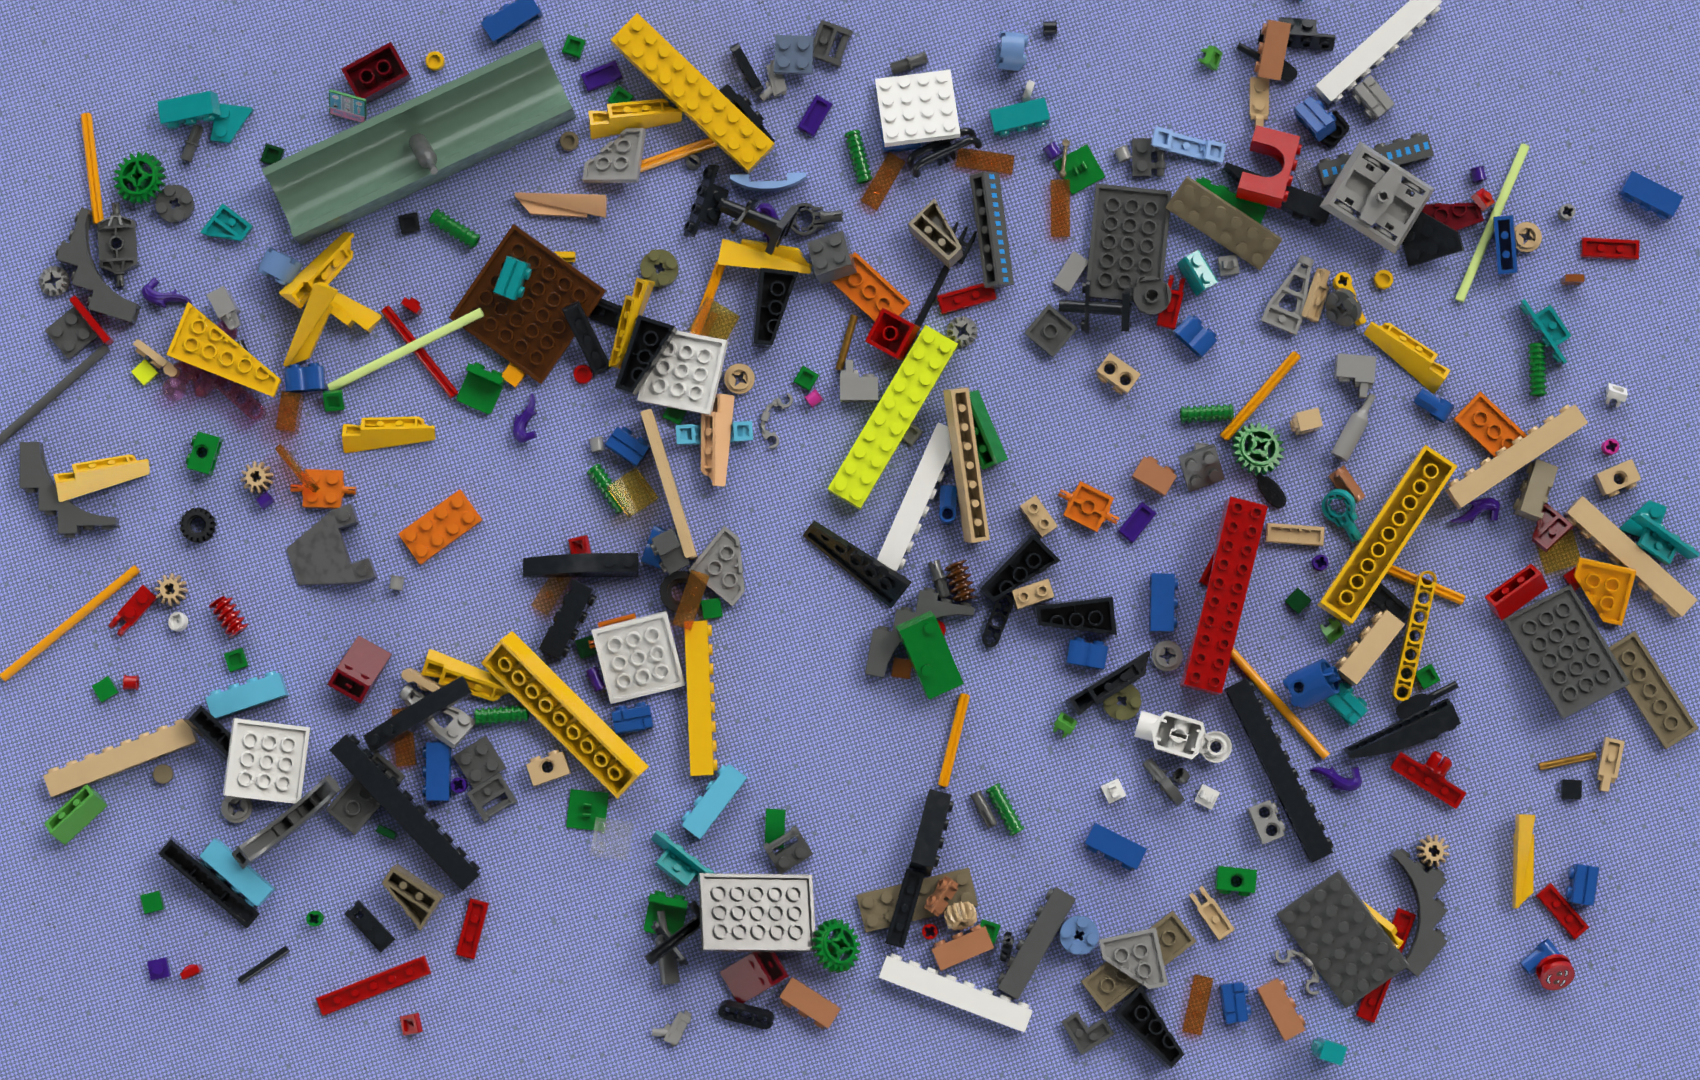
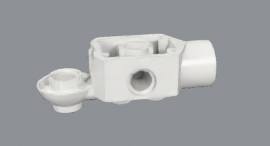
M1141 711L1134 737L1153 742L1156 750L1190 760L1200 753L1206 760L1214 763L1226 760L1232 751L1231 740L1226 734L1220 731L1206 733L1204 724L1201 721L1167 711L1161 716ZM1219 742L1221 744V751L1213 752L1210 748L1211 743Z

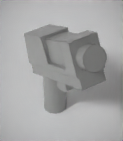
M775 59L771 60L769 65H766L770 81L766 82L767 89L759 95L763 102L772 94L774 98L781 94H787L782 74H774Z
M687 1010L684 1013L679 1011L672 1025L667 1023L664 1029L652 1028V1036L664 1037L663 1041L669 1042L675 1047L684 1034L683 1032L687 1024L690 1023L692 1013Z

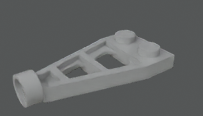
M1300 255L1298 264L1268 302L1261 318V322L1295 336L1304 318L1301 314L1307 299L1310 272L1314 263L1313 259ZM1294 277H1299L1303 280L1300 292L1289 289V285ZM1286 294L1293 295L1297 299L1294 312L1279 306V302Z
M406 685L401 691L399 698L405 701V704L409 707L426 695ZM451 706L442 712L453 719L446 728L441 727L434 718L425 723V725L439 740L454 749L476 726L475 719Z

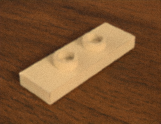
M1266 523L1265 542L1323 547L1325 527Z

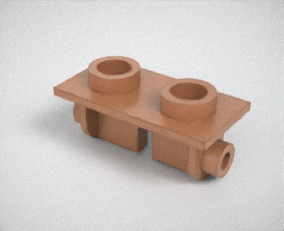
M1344 465L1328 476L1337 489L1348 491L1353 496L1355 503L1366 497Z
M945 875L937 883L934 893L927 898L924 908L937 917L939 914L942 915L949 904L943 899L946 896L951 900L958 890L959 884Z

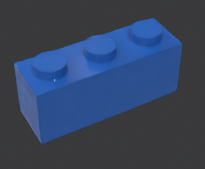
M515 0L510 5H503L496 14H489L484 17L481 24L494 46H496L543 15L534 0Z
M1634 171L1627 175L1618 193L1622 196L1623 200L1630 203L1635 202L1639 204V208L1645 211L1651 210L1656 213L1658 218L1663 220H1670L1674 216L1684 197Z
M1514 215L1494 217L1498 274L1518 273Z
M1150 574L1149 632L1172 633L1174 628H1177V617H1174V609L1178 608V598H1174L1175 590H1178V578H1175V574Z
M426 742V747H423V758H426V766H423L422 771L423 778H426V785H423L422 788L423 797H426V801H451V747L444 742Z
M1093 823L1084 841V844L1087 845L1086 849L1093 853H1097V851L1104 853L1103 858L1113 863L1117 860L1122 863L1121 867L1129 871L1132 868L1138 869L1147 848L1097 823Z

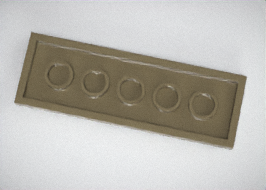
M1186 176L1165 207L1258 270L1263 268L1282 241L1281 237L1189 176Z
M1635 631L1609 646L1630 681V685L1624 688L1664 749H1668L1699 729Z
M969 867L924 878L912 921L936 916L925 909L924 906L926 905L927 898L936 890L939 880L945 875L959 884L958 890L951 900L946 896L943 899L949 903L947 907L960 901L962 903L968 901L977 906L978 902ZM902 884L856 895L865 933L890 927Z
M1173 910L1149 928H1156L1164 966L1197 942ZM1107 961L1081 980V983L1104 1012L1141 985Z

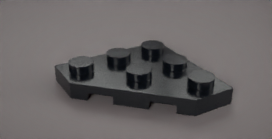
M1422 211L1402 242L1408 267L1464 251L1460 232Z

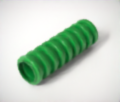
M852 130L847 132L844 137L847 138V149H850L849 155H851L850 160L853 161V171L856 172V183L863 184L870 182L873 177L870 176V166L867 164L868 159L865 158L867 154L864 153L865 148L863 147L864 143L861 142V132L859 130Z
M440 209L434 210L429 218L430 224L434 223L435 227L439 226L440 230L449 233V236H454L456 240L459 239L460 243L464 242L465 246L469 245L470 249L474 248L480 240V234H475L474 230L470 231L469 227L465 228L464 224L460 225L459 221L456 222L454 218L451 219L450 215L446 216L445 212H440Z
M1531 343L1528 345V348H1530L1528 354H1530L1528 365L1530 366L1529 372H1531L1529 378H1531L1529 389L1531 390L1530 395L1532 397L1547 395L1545 391L1547 380L1544 378L1546 377L1544 373L1546 371V368H1544L1546 356L1543 355L1545 353V350H1543L1545 344Z
M1217 404V406L1211 405V407L1199 405V407L1193 406V408L1181 406L1180 421L1182 423H1185V421L1196 423L1197 421L1203 422V420L1214 422L1215 420L1221 421V419L1223 421H1227V419L1232 421L1234 419L1232 404L1228 406L1226 404H1223V406Z
M596 464L587 471V475H590V479L594 480V485H598L597 489L601 490L600 493L602 495H605V500L608 499L607 503L612 505V509H615V514L623 512L629 507V503L625 502V497L622 498L623 494L618 492V488H615V483H612V479L608 478L609 475L604 473L605 469H601L602 465Z
M521 705L517 707L512 706L511 708L509 706L505 708L501 706L499 709L497 707L493 709L488 707L486 710L485 708L481 710L476 708L474 717L476 725H480V723L483 725L488 723L490 725L492 722L503 724L504 721L516 723L517 720L519 722H522V720L528 722L529 711L525 706L521 707Z
M997 783L986 789L985 792L989 793L990 796L988 797L992 799L991 803L995 804L994 808L998 810L997 814L1001 815L1000 819L1004 820L1003 824L1007 826L1006 830H1009V835L1013 836L1024 830L1025 827L1020 824L1022 821L1018 820L1019 816L1015 815L1016 811L1012 809L1013 805L1009 804L1010 800L1006 798L1007 794L1003 793L1004 789H1001V783Z

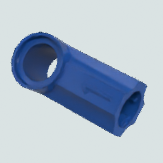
M1423 388L1413 401V403L1429 412L1434 419L1441 423H1445L1455 407L1449 401L1443 398L1439 399Z
M940 486L939 519L945 525H950L956 520V486ZM945 511H951L953 517L945 519L942 514Z
M1548 938L1537 945L1535 950L1519 963L1531 976L1536 972V967L1541 960L1550 955L1560 954V952Z

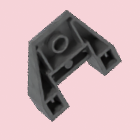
M352 504L331 510L286 548L298 585L362 584L378 578L371 559L367 558L353 564L351 563L341 530L360 524Z

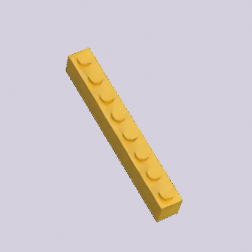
M707 620L684 621L690 776L714 775V771H718L717 759L714 760L713 752H717V741L713 740V733L716 732V721H712V713H715V702H711V694H715L714 682L710 681V675H714V665L710 663L709 657L713 655V644H709V636H712V625H708Z

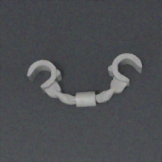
M787 393L790 399L788 404H782L778 397L762 413L760 420H762L761 429L763 430L762 435L764 439L767 440L769 437H774L777 440L774 445L769 446V449L778 447L779 437L776 435V432L770 433L768 430H765V422H768L770 416L768 411L771 410L772 406H780L782 410L789 408L793 404V398L789 393Z
M1277 949L1275 951V959L1278 962L1289 963L1290 957L1298 955L1303 958L1302 961L1308 967L1311 966L1314 974L1310 980L1306 979L1305 989L1309 994H1318L1319 991H1310L1309 989L1310 983H1319V975L1317 974L1316 967L1307 955L1305 956L1302 952L1287 949L1286 959L1281 960L1278 956L1279 950Z

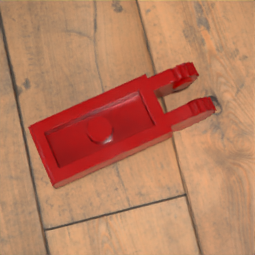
M1169 275L1167 284L1171 290V301L1168 307L1158 315L1156 326L1175 330L1186 278L1181 277L1178 291L1171 289L1174 275Z
M142 585L108 626L111 629L116 627L123 618L127 623L117 632L120 637L123 636L158 598L146 586Z

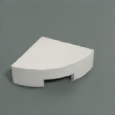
M1027 81L1022 102L1030 101L1035 85L1034 81Z

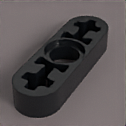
M736 43L730 46V51L754 94L756 95L764 91L740 45Z
M1007 594L996 600L982 635V643L986 647L992 648L998 644L1013 607V599ZM1004 598H1007V602L1010 603V606H1006L1003 611L1007 612L1006 616L1003 613L995 612L996 608L1000 610L1002 604L999 601L1004 600ZM996 615L1003 618V624L998 627L992 623V618ZM989 626L995 630H1000L999 634L995 632L993 638L996 641L991 642V644H988V640L985 639V636H989L992 631L988 630Z
M732 1000L722 1001L718 1009L719 1016L725 1020L760 1029H769L774 1022V1014L770 1010ZM747 1011L751 1014V1017L745 1018L741 1013Z

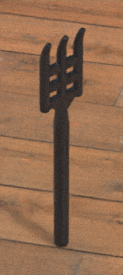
M958 222L955 223L952 229L954 234L956 233ZM965 226L958 239L960 245L966 247L965 250H962L963 256L957 261L961 265L964 263L977 235V231H974L969 242H964L963 240L968 229L967 226ZM946 265L943 266L914 323L919 327L922 326L950 271Z

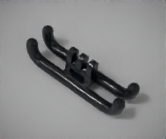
M962 128L960 129V137L964 135L969 137L954 144L950 142L958 138L933 141L911 152L907 159V165L912 169L913 176L918 178L920 177V169L923 166L936 160L940 167L943 165L941 159L948 163L950 162L948 156L952 160L956 159L955 151L970 144H974L977 149L982 148V142L977 138L973 129ZM933 151L932 154L918 160L916 163L914 162L917 157Z

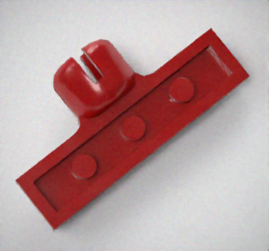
M1400 751L1390 768L1457 809L1467 793L1445 779V775L1452 766L1451 760L1446 756L1442 759V754L1434 751L1426 763L1421 764Z

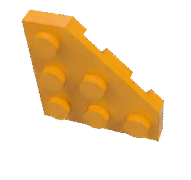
M1579 557L1574 573L1577 582L1603 622L1622 626L1637 572L1636 569Z

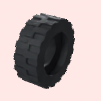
M677 571L663 579L660 586V598L666 608L672 612L679 614L688 613L699 605L702 598V587L699 580L693 574L686 571ZM677 583H685L689 586L691 593L686 601L679 602L672 597V588Z

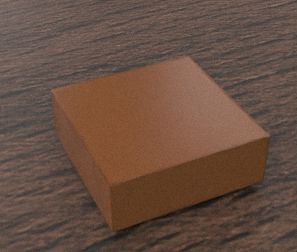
M1566 274L1562 277V285H1581L1585 282L1583 274Z
M894 657L891 677L910 679L912 670L910 660Z

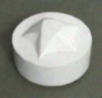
M174 612L168 620L170 629L177 632L185 630L188 625V617L184 613Z

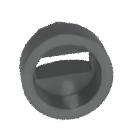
M689 155L686 158V166L690 170H697L701 166V160L697 155ZM692 158L698 164L695 165L693 162L689 161V159Z
M1182 767L1178 768L1173 774V780L1181 785L1188 783L1187 779H1190L1188 771Z

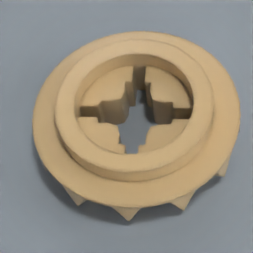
M1531 222L1518 224L1515 227L1516 248L1520 252L1528 253L1537 249L1542 241L1540 229ZM1528 232V237L1532 240H1528L1526 243H1524V238L1520 235H1525Z
M734 364L727 369L724 382L731 392L743 394L753 387L755 376L749 366ZM744 372L743 379L746 384L740 382L735 386L736 379L733 375L740 376Z

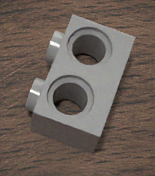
M1270 800L1246 808L1261 844H1266L1285 836L1283 832L1286 829L1282 820L1279 821L1276 816L1278 809L1274 802L1271 803ZM1261 807L1268 809L1269 813L1266 818H1262L1259 815ZM1269 825H1273L1276 829L1273 836H1269L1266 833V828Z

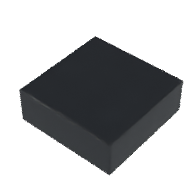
M417 212L398 216L402 235L421 232Z
M1561 779V799L1581 800L1582 780Z

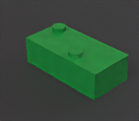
M931 611L895 626L924 695L929 700L964 684L937 619Z

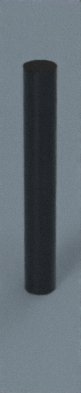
M285 945L237 979L242 985L289 953V948Z

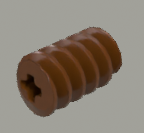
M967 560L949 564L944 569L947 572H951L946 576L947 579H953L949 582V586L955 587L950 592L957 594L953 597V601L961 602L977 597L971 595L975 588H969L973 581H967V578L971 576V574L965 573L969 566H963V563Z

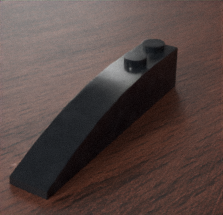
M1226 162L1223 168L1238 183L1240 182L1242 172L1265 177ZM1292 186L1286 187V191H1289L1286 203L1282 202L1280 210L1291 214V217L1294 219L1310 221L1309 224L1316 227L1326 224L1330 213L1319 207L1324 198Z
M583 553L523 558V578L638 577V553Z
M461 676L397 713L365 734L363 738L372 753L382 752L472 692L464 677Z
M1446 698L1343 749L1349 758L1390 753L1414 746L1429 739H1435L1445 731L1454 730L1461 722L1453 704Z
M195 705L183 720L227 761L231 733L203 706Z
M172 836L158 850V854L244 927L248 928L259 916L260 913L248 904L241 895L233 891L230 885L218 878L214 871L207 868L200 859Z

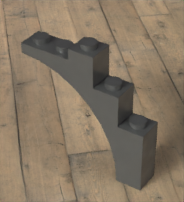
M81 207L80 212L78 211L75 216V228L69 234L70 243L62 241L61 245H58L55 253L56 259L62 263L77 267V270H74L71 276L72 284L78 288L93 292L87 300L90 311L135 325L141 306L115 293L104 282L97 271L89 244V227L92 212Z
M20 442L19 488L25 490V493H37V490H39L38 511L44 512V515L55 516L56 512H58V534L63 535V538H75V535H81V527H83V530H94V527H102V530H114V527H119V519L116 517L99 516L86 512L69 500L59 502L55 483L46 465L43 444L40 442Z
M924 587V590H919L916 612H912V608L901 606L900 609H896L892 631H889V627L878 626L877 629L873 628L865 675L884 678L888 662L895 649L902 642L895 626L928 611H931L936 619L956 615L973 617L975 608L971 607V603L960 602V605L952 604L953 600L941 598V601H937L939 593H935V589Z
M330 774L327 775L276 820L238 846L232 853V856L242 869L276 848L283 839L300 829L309 819L324 810L341 790L337 781Z
M1394 848L1390 855L1400 864L1408 876L1417 902L1415 937L1405 959L1409 963L1406 969L1414 976L1419 977L1448 942L1444 938L1446 935L1438 928L1433 929L1447 912L1444 908L1445 904L1440 899H1433L1447 879L1444 878L1445 873L1439 868H1428L1425 872V867L1418 861L1414 863L1409 859L1410 854L1402 848L1400 850Z

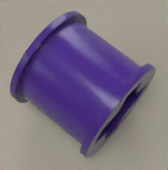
M1052 142L1042 149L1048 156L1049 161L1062 154L1055 144L1056 142Z
M1478 166L1469 170L1473 179L1472 183L1487 180L1484 166Z
M266 490L258 498H255L264 510L273 502L275 503V500Z
M1317 555L1312 559L1311 564L1315 570L1322 571L1327 568L1329 561L1326 556ZM1320 558H1322V562L1325 563V565H1322L1319 568L1318 564L1315 563V560H1319Z
M457 777L452 780L451 789L454 792L462 793L467 789L468 784L464 778ZM462 780L463 789L459 788L456 790V784L454 783Z

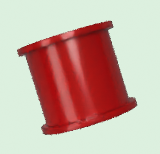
M124 675L123 689L138 690L139 675Z
M926 924L922 928V934L926 939H934L938 934V930L935 925ZM934 927V936L929 935L927 937L925 928Z

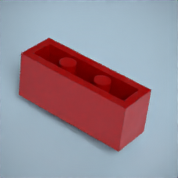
M1530 564L1487 594L1485 599L1491 611L1503 621L1548 589L1542 573Z

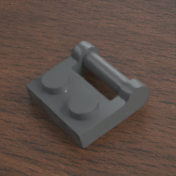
M821 20L814 38L813 58L840 68L842 56L849 38L852 37L853 31ZM839 33L842 37L833 58L829 54L835 37Z
M501 773L496 774L467 792V795L485 823L490 820V817L504 808L518 803ZM503 793L507 795L506 799L487 811L482 807Z
M796 825L769 844L767 842L763 845L780 874L813 855ZM796 836L798 840L774 854V849Z

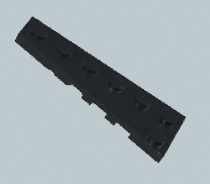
M815 520L802 535L890 608L896 604L912 583L904 575H900Z

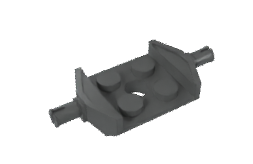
M116 202L112 203L113 214L97 223L99 266L116 275L117 287H125V273L140 266L137 256V222L121 216L120 203ZM115 239H121L122 245L117 249L113 248L112 242Z

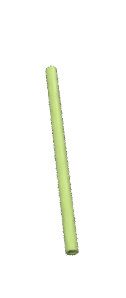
M1521 143L1457 292L1455 300L1463 303L1495 230L1494 217L1501 216L1530 147L1526 144Z
M478 308L328 383V388L330 391L338 390L484 317V313L481 308Z

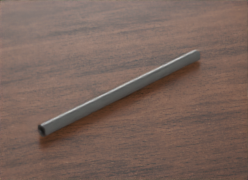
M105 344L100 346L1 432L0 446L103 358L110 349Z

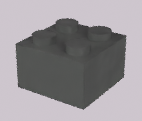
M843 230L807 242L815 276L821 285L857 273L849 240Z

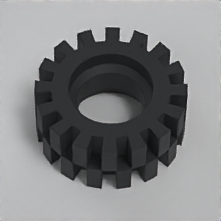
M197 507L191 508L190 511L187 510L186 514L182 515V521L179 523L181 525L180 531L188 540L202 543L213 537L212 534L216 532L215 526L217 524L214 516L209 511ZM196 518H202L205 522L204 530L199 533L191 529V523Z

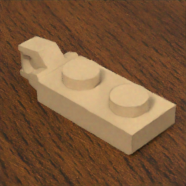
M1250 77V120H1255V127L1256 125L1264 127V120H1268L1269 79Z
M1317 268L1301 314L1302 317L1311 322H1319L1329 291L1327 281L1330 271L1327 269Z
M1604 737L1597 771V780H1600L1599 791L1609 792L1610 783L1614 784L1618 778L1625 741Z

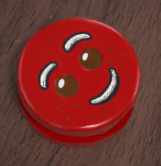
M1562 954L1547 956L1539 962L1536 967V975L1543 988L1554 991L1568 986L1575 977V970L1568 957Z

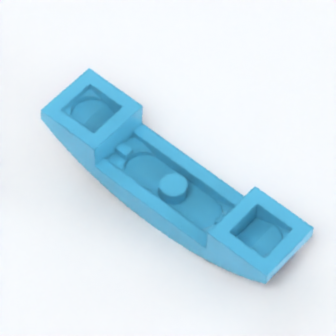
M752 421L732 423L730 443L753 440ZM676 425L677 445H701V425Z

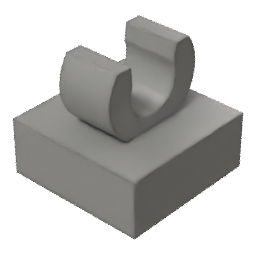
M1237 255L1217 258L1220 277L1240 273Z

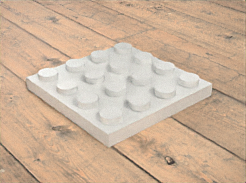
M951 70L875 79L885 147L960 138Z
M677 331L639 390L637 400L639 402L711 415L728 341Z
M667 611L592 629L610 704L685 686Z
M233 718L223 795L296 804L302 795L310 727Z

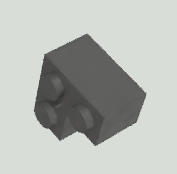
M672 528L651 538L652 544H650L654 555H659L662 562L659 565L664 573L668 572L671 575L690 565Z

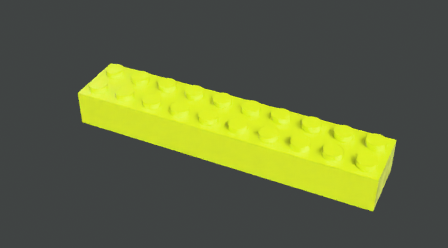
M924 326L828 487L830 493L859 510L862 509L956 351L958 343L929 326Z

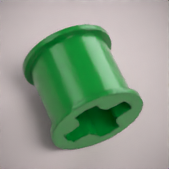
M311 911L306 917L307 923L313 927L321 925L324 920L323 914L319 911ZM312 914L319 915L318 923L311 922Z

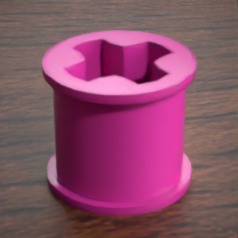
M815 388L807 396H804L812 408L821 401H824Z
M1608 439L1602 443L1601 450L1606 455H1612L1619 450V443L1615 439ZM1613 444L1614 448L1611 451V449L1607 450L1606 446Z

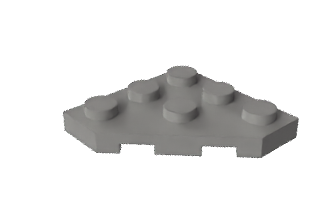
M644 128L624 129L620 133L621 136L613 142L610 141L600 150L596 157L590 158L585 162L583 182L639 183L646 130Z
M724 526L688 571L732 607L745 593L740 538Z
M1156 928L1098 939L1102 959L1148 989L1168 985Z

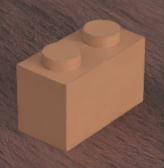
M1144 456L1131 478L1164 497L1177 475L1174 474L1175 471L1170 467L1164 466L1163 468L1158 465V461L1151 456L1146 458Z

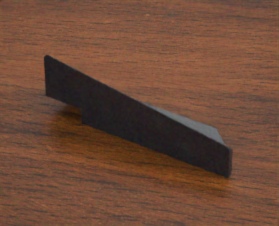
M1144 652L1066 699V703L1078 716L1093 703L1098 705L1145 676L1150 652Z

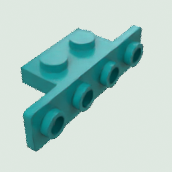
M1525 298L1521 300L1520 303L1522 305L1519 306L1525 316H1530L1532 327L1536 332L1540 331L1543 336L1541 340L1547 348L1551 347L1554 352L1552 356L1557 363L1561 362L1562 365L1567 363V360L1557 346L1572 335L1551 304L1535 314Z
M1647 513L1632 514L1631 519L1644 528L1637 545L1663 564L1669 565L1676 551L1687 559L1699 557L1700 553L1692 545L1680 540L1678 535L1670 533L1665 529L1664 525L1656 523Z
M657 830L652 836L651 840L665 850L655 863V866L682 887L686 888L692 879L700 873H714L710 868L703 866L696 857L690 856L685 852L681 845L672 842L665 833Z

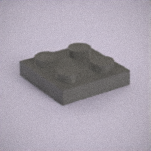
M1048 304L1024 332V335L1054 358L1078 328Z
M72 307L45 329V332L68 360H71L99 337L75 307Z
M1214 443L1178 456L1189 492L1225 479Z
M486 735L453 756L473 789L506 769L505 764Z

